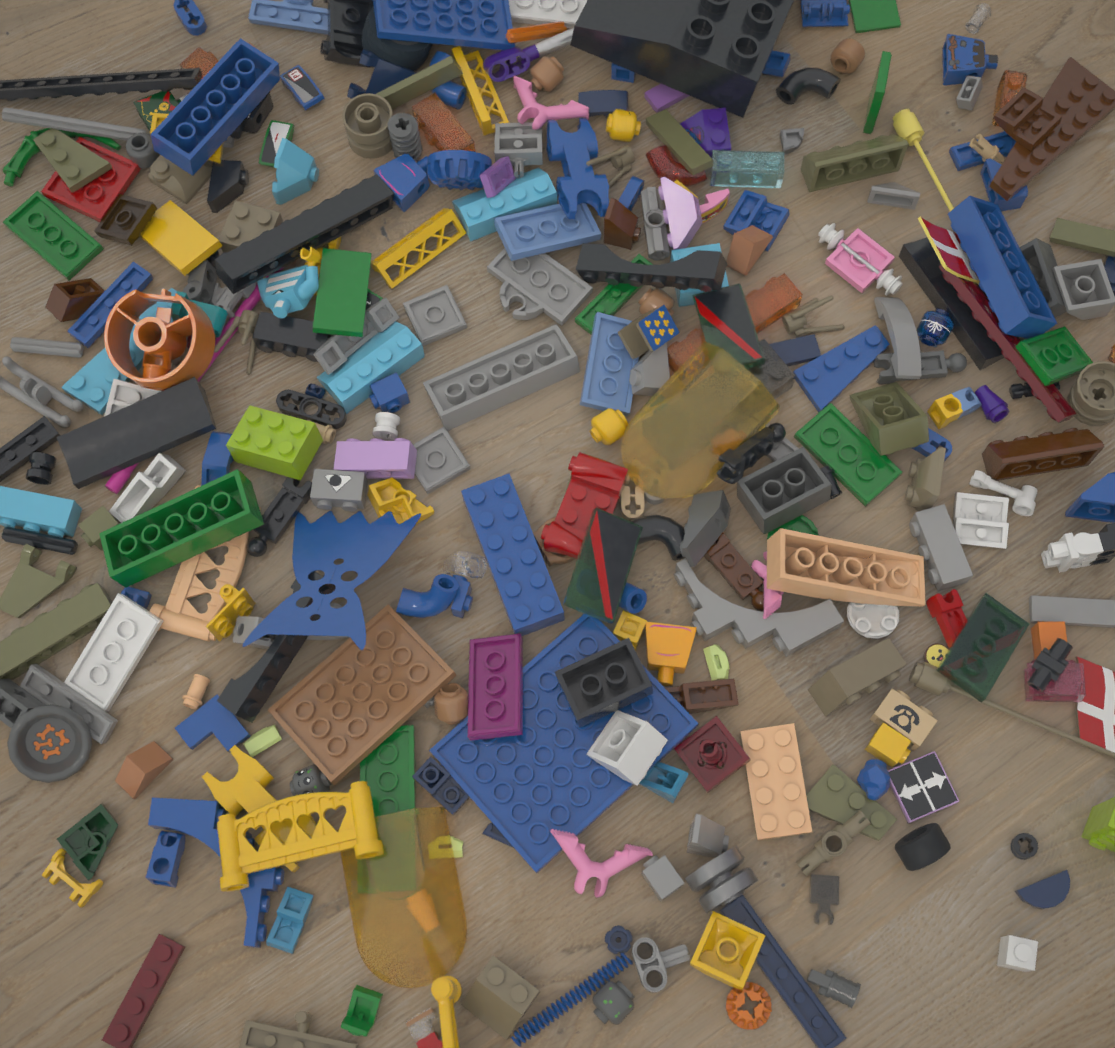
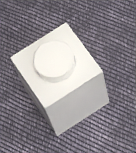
M1011 935L1001 937L997 966L1023 972L1035 971L1038 941Z

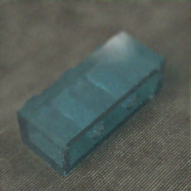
M712 150L713 166L710 167V186L781 188L784 177V152Z

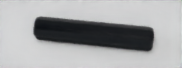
M5 527L2 533V539L6 542L21 545L28 544L35 548L70 555L75 554L78 543L75 540L12 527Z

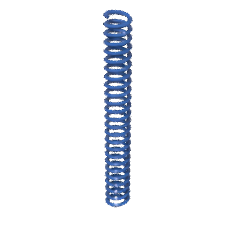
M621 952V958L616 956V961L611 959L612 965L607 962V968L602 966L603 972L600 969L597 970L598 975L593 972L594 979L588 976L589 982L586 979L583 981L584 985L579 982L580 989L577 986H574L575 992L570 989L571 996L565 993L566 999L563 996L560 997L561 1002L556 999L557 1006L551 1003L552 1009L547 1006V1012L542 1010L544 1018L540 1013H537L539 1021L536 1017H532L534 1024L528 1020L529 1027L524 1023V1030L518 1027L520 1034L514 1030L513 1033L516 1039L514 1036L511 1039L521 1047V1041L526 1043V1038L531 1040L530 1034L535 1036V1031L540 1033L539 1026L545 1029L544 1023L547 1026L550 1025L549 1020L554 1023L553 1016L559 1019L558 1013L563 1016V1010L568 1012L567 1006L573 1009L572 1003L578 1005L577 1000L582 1002L580 994L583 998L587 999L585 991L589 995L592 994L590 988L596 992L594 984L601 988L599 981L605 985L603 977L610 981L608 974L612 978L615 977L612 970L619 975L617 967L624 972L621 963L628 968L626 960L630 965H633L632 960Z

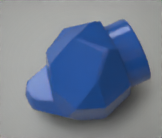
M878 759L868 760L857 778L859 785L866 792L869 800H878L890 788V775L887 765Z

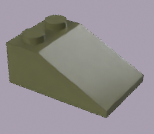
M897 382L850 395V400L871 444L880 455L893 454L895 451L914 448L929 442L928 416Z

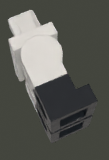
M1115 523L1106 524L1100 533L1090 535L1086 532L1078 533L1073 536V533L1064 534L1058 542L1050 543L1048 550L1041 553L1044 567L1051 568L1057 566L1060 573L1067 571L1069 568L1109 563L1115 557Z

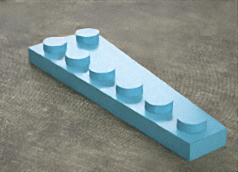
M170 288L168 290L171 292V296H175L177 292L175 289ZM157 301L155 305L149 307L139 318L141 320L145 317L156 318L157 307L171 308L172 303ZM134 324L130 335L129 348L133 364L139 371L142 367L144 351L136 346L133 339V331L136 326ZM104 348L61 388L72 397L103 415L106 411L113 379L130 382L132 379L116 369L108 357L106 348Z

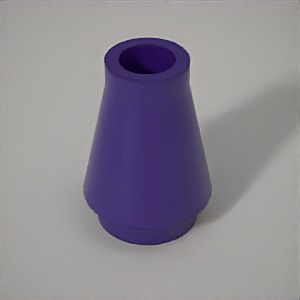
M983 385L975 391V395L982 404L981 408L987 420L996 423L1008 415V404L991 391L987 385Z

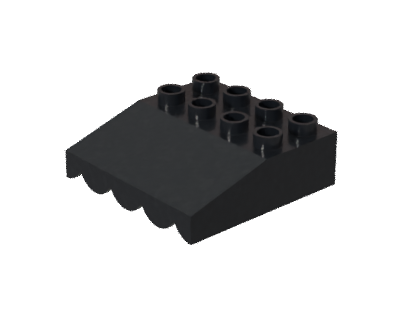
M587 0L574 26L570 45L715 107L726 108L727 112L743 118L795 0Z

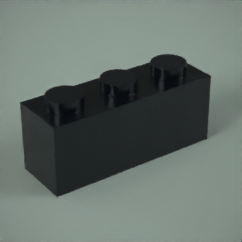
M260 311L252 338L257 348L263 352L272 353L275 351L288 357L301 356L306 357L310 361L318 362L313 354L333 334L313 333V321L288 316L278 318L272 313Z

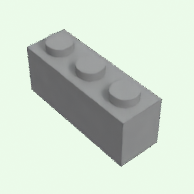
M945 504L915 512L910 520L909 528L912 536L917 537L920 545L918 547L919 554L924 556V561L926 560L929 568L928 577L931 584H935L937 591L967 583L972 578L973 573Z

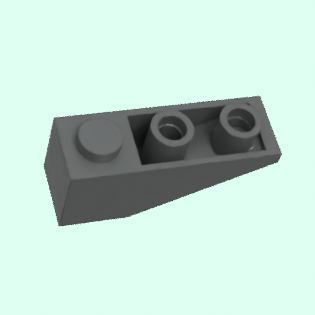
M723 490L699 493L693 496L692 505L688 509V522L684 526V540L680 543L681 554L683 557H686L690 567L697 565L728 526L731 507Z

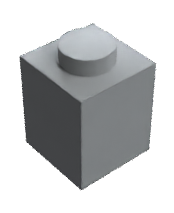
M655 855L643 864L646 869L642 871L641 875L660 902L684 885L683 880L665 855L660 859Z

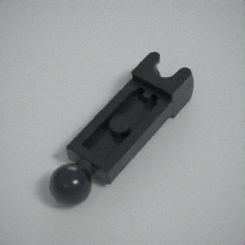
M772 423L768 427L765 426L735 450L728 449L718 458L720 462L725 463L717 471L716 475L729 484H735L743 478L746 469L753 467L764 455L767 456L772 451L773 442L777 443L784 439L786 436L785 427L780 423Z
M290 477L286 478L282 484V489L262 515L264 525L253 529L259 536L251 538L247 543V551L251 556L260 557L264 555L267 550L266 542L268 540L274 544L279 541L303 505L307 504L310 500L311 481H307L302 487H297L300 480Z

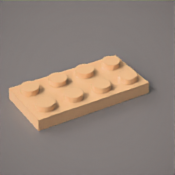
M794 723L741 731L743 750L751 759L746 764L757 840L813 833Z

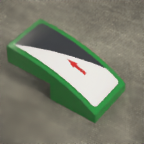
M270 121L258 163L260 165L274 167L275 156L282 138L292 142L294 124Z

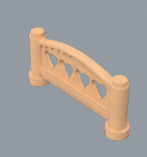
M249 531L233 538L231 541L214 547H228V553L224 555L225 561L222 565L214 564L205 552L181 562L166 606L155 603L150 609L152 614L163 620L158 631L164 629L208 642L211 640L216 641L215 636L205 626L227 605L220 596L221 587L230 584L236 588L246 559ZM211 570L220 571V576L215 579L216 586L213 589H207L196 576ZM210 594L211 601L207 603L208 610L202 614L198 613L187 600L199 595Z

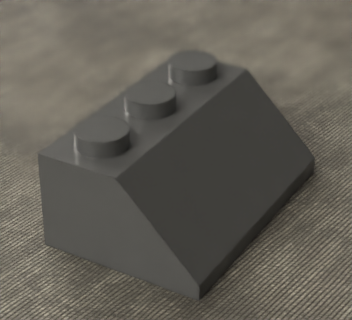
M1035 238L1019 247L1054 318L1067 312L1053 272V268L1058 265L1051 245Z

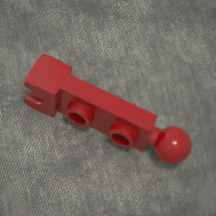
M952 589L943 596L940 593L935 594L926 601L928 610L932 618H936L950 651L968 623L961 608L964 606L956 589ZM977 662L966 665L965 677L970 683L980 684L986 679V669Z

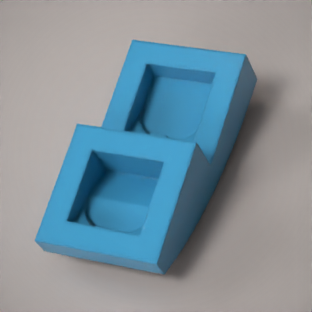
M287 887L278 907L276 920L266 940L267 946L293 954L305 925L314 895Z

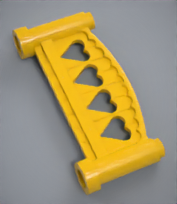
M358 781L350 785L351 789L347 793L315 792L287 797L258 808L240 819H236L235 814L219 816L217 830L223 877L220 878L221 891H237L249 887L248 874L352 848H354L356 859H368L382 855L384 853L381 840H378L371 790L367 782ZM345 806L346 814L337 832L326 820L325 813L328 809L336 811L338 807ZM318 813L320 818L312 838H310L299 826L298 820L303 815L310 817L311 814ZM291 819L293 826L284 845L272 832V826L276 822L283 824L285 820ZM265 826L266 834L257 851L246 839L245 834L250 828L257 830L258 827Z
M452 976L439 977L432 983L431 992L439 1005L443 1048H460L454 1004L461 998L462 986Z

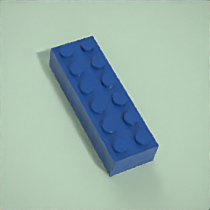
M240 38L151 133L154 151L194 176L280 81L279 63Z
M968 196L948 213L952 222L950 225L961 241L960 246L962 250L968 255L969 265L980 280L979 286L989 299V307L996 314L1000 329L1005 334L1025 339L1045 333L1055 326L1057 322L999 206L973 196Z
M510 474L461 490L463 502L514 634L521 633L524 636L564 621V610Z

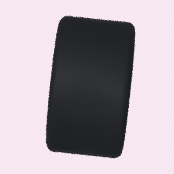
M930 823L919 827L905 835L895 844L897 854L909 871L919 870L936 862L951 849L948 839L937 823Z

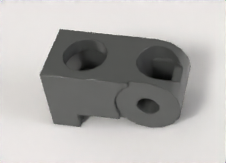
M204 260L188 273V284L184 287L183 292L187 293L190 300L210 304L218 276L216 269L210 262Z

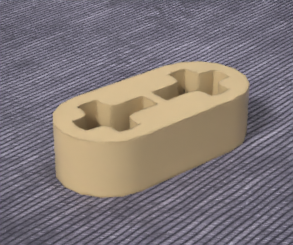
M628 473L621 493V513L628 522L642 517L644 514V482L637 473ZM629 481H634L635 485H639L635 487V494H630V487L627 486ZM630 501H635V508L640 509L636 510L634 515L631 514L630 510H626L630 508Z

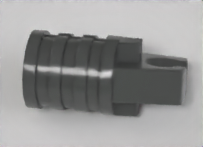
M811 969L807 977L808 982L820 987L819 994L846 1004L849 1008L853 1007L861 987L860 983H854L852 980L845 979V977L839 976L838 973L828 969L825 975Z

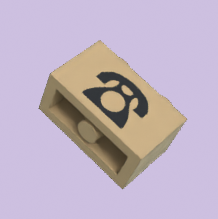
M891 689L870 717V720L878 726L885 723L911 740L908 747L915 751L923 743L938 720L933 718V713L923 706L918 707L912 703L906 693Z

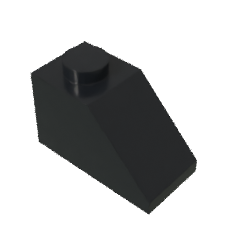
M221 160V163L213 161L207 197L212 213H218L243 194L244 186L248 185L249 174L244 169L242 161Z

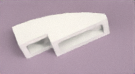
M158 453L144 473H137L109 512L122 523L150 510L166 495L186 470L169 455Z

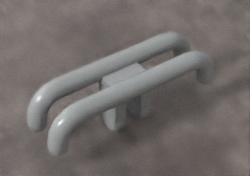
M6 356L2 359L3 365L22 379L19 383L20 390L0 375V388L64 428L71 425V420L68 416L60 415L46 406L51 398L75 412L83 410L84 406L80 400H73L23 369L10 357Z

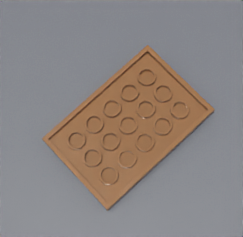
M389 604L365 624L366 645L363 650L359 649L354 641L349 638L268 709L270 714L333 785H336L440 691V688L447 685L457 676L448 664Z

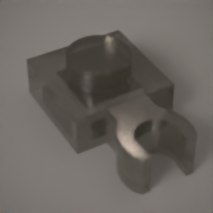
M810 875L809 904H818V909L814 914L815 924H819V915L821 913L828 916V925L833 923L834 915L830 905H839V876Z

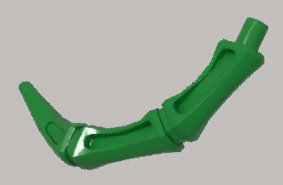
M51 128L31 131L30 136H25L17 152L2 169L3 173L6 174L4 179L5 185L13 186L15 177L22 176L28 161L40 152L33 139ZM59 130L70 138H76V136L81 138L88 137L116 150L121 149V145L112 138Z

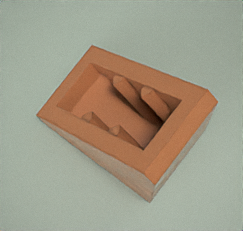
M753 225L734 233L726 260L727 267L747 276L773 236Z
M153 741L126 756L115 782L135 800L173 761V758Z

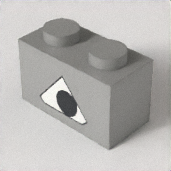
M314 469L310 494L314 506L322 510H331L332 507H337L350 512L357 511V509H365L368 485L365 472Z

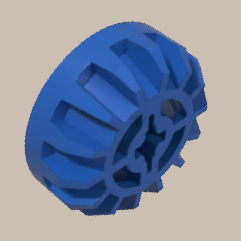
M438 151L430 154L427 158V175L431 182L440 188L448 187L449 190L453 188L460 190L481 189L483 184L480 174L492 166V159L484 154L473 151Z

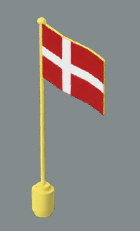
M909 109L899 111L892 118L894 129L899 137L907 140L909 146L915 145L949 211L953 210L954 208L919 144L924 135V130L916 115ZM920 216L918 220L943 268L957 277L979 284L980 280L969 265L970 260L967 253L960 246L961 241L958 235L953 231L936 226Z

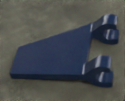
M363 49L359 63L374 67L367 89L364 90L359 85L350 83L347 97L352 99L361 94H377L417 72L388 62L371 51Z

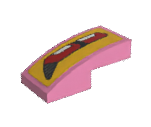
M729 189L706 194L705 203L699 205L703 223L711 220L725 209L729 201Z

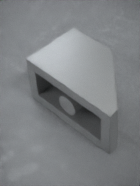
M667 342L653 352L648 350L630 370L629 381L632 385V394L657 396L671 389Z

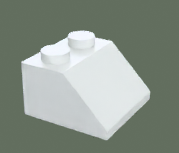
M617 710L586 755L621 779L638 786L668 740L648 722Z

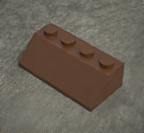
M1070 428L1058 434L1045 432L1033 438L1020 436L1009 442L996 440L988 444L982 453L987 475L993 480L1000 481L1089 466L1102 451L1104 444L1089 429L1078 430V428Z

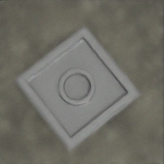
M448 285L403 303V307L422 346L467 328L466 322Z
M445 427L413 444L417 450L415 476L427 494L471 469Z

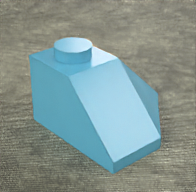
M282 138L274 162V168H277V182L273 181L272 185L273 196L276 204L279 205L310 191L313 182H316L319 177V168L316 166L314 157L288 139Z

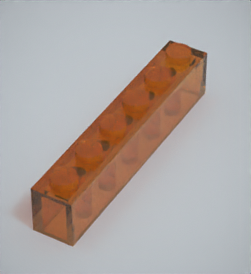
M785 273L778 278L772 277L766 282L764 287L758 291L757 289L751 291L744 299L755 335L782 318L786 313L800 306L803 294ZM708 321L701 329L696 328L692 330L681 342L676 341L667 348L668 364L679 380L685 383L719 360V355L731 352L738 345Z

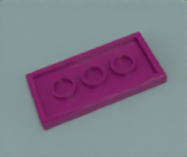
M521 633L470 639L467 737L469 740L523 735V637Z

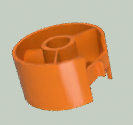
M135 289L123 296L112 308L105 324L104 343L108 357L118 371L143 388L164 391L193 377L198 379L202 376L214 354L215 333L207 314L192 301L176 293L175 296H171V292L166 289H162L161 295L146 294ZM157 301L183 304L189 314L170 323L172 308L157 307L156 318L145 317L142 320L139 318L145 310L155 305ZM134 324L136 326L133 331V339L136 346L144 351L142 375L134 366L130 355L129 342ZM192 335L191 346L185 359L176 369L169 373L172 360L177 359L184 353L187 345L186 337Z

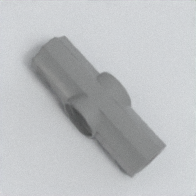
M647 187L641 191L644 233L646 235L648 257L658 261L670 255L666 223L663 216L664 207L659 189Z

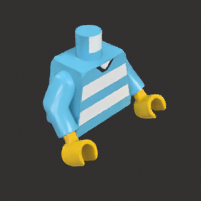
M310 247V251L305 248L301 249L300 256L308 262V265L270 274L268 278L264 277L257 281L259 293L265 306L270 308L276 317L285 318L288 313L303 310L314 293L317 292L319 280L318 267L315 266V263L319 261L320 253L312 247Z

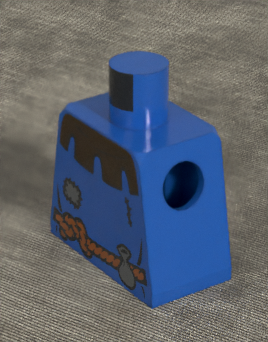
M947 34L942 48L943 85L963 84L967 75L982 78L985 69L997 68L998 55L985 54V42L983 40Z

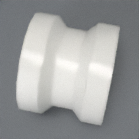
M389 412L377 413L375 415L377 425L373 429V436L382 440H395L398 438L396 427L400 424V417Z

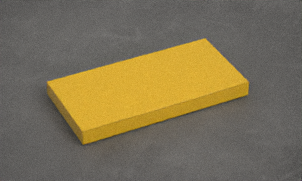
M171 200L154 213L152 219L139 235L184 276L222 247L216 237Z

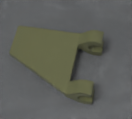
M25 544L21 552L20 562L0 597V610L21 618L64 585L74 575L77 567L61 560L57 566L56 575L53 577L32 567L39 559L42 551Z

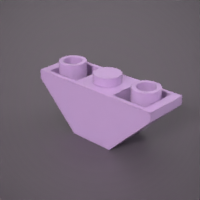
M662 177L660 178L662 186H659V194L661 200L665 201L666 209L663 210L665 223L669 224L670 233L667 234L669 245L674 250L687 248L703 223L699 201L689 191L670 179Z

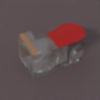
M432 1007L405 1022L418 1048H443L442 1040L439 1039L431 1021L438 1018Z

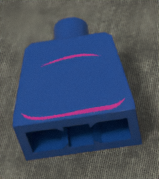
M403 154L374 169V174H377L394 193L393 201L403 212L407 211L430 187L428 175L426 174L427 156L416 163L409 154Z

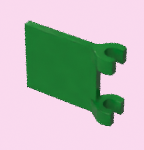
M849 0L855 33L899 28L901 26L896 0Z

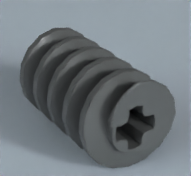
M407 113L393 115L388 121V130L395 158L403 154H409L415 161L418 160L422 153V144L416 119Z

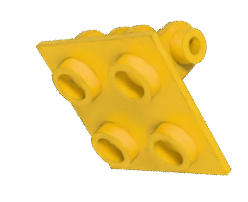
M226 584L220 589V596L227 605L205 626L219 642L233 633L238 616H249L254 609L253 606L256 603L245 588L238 591L234 586Z

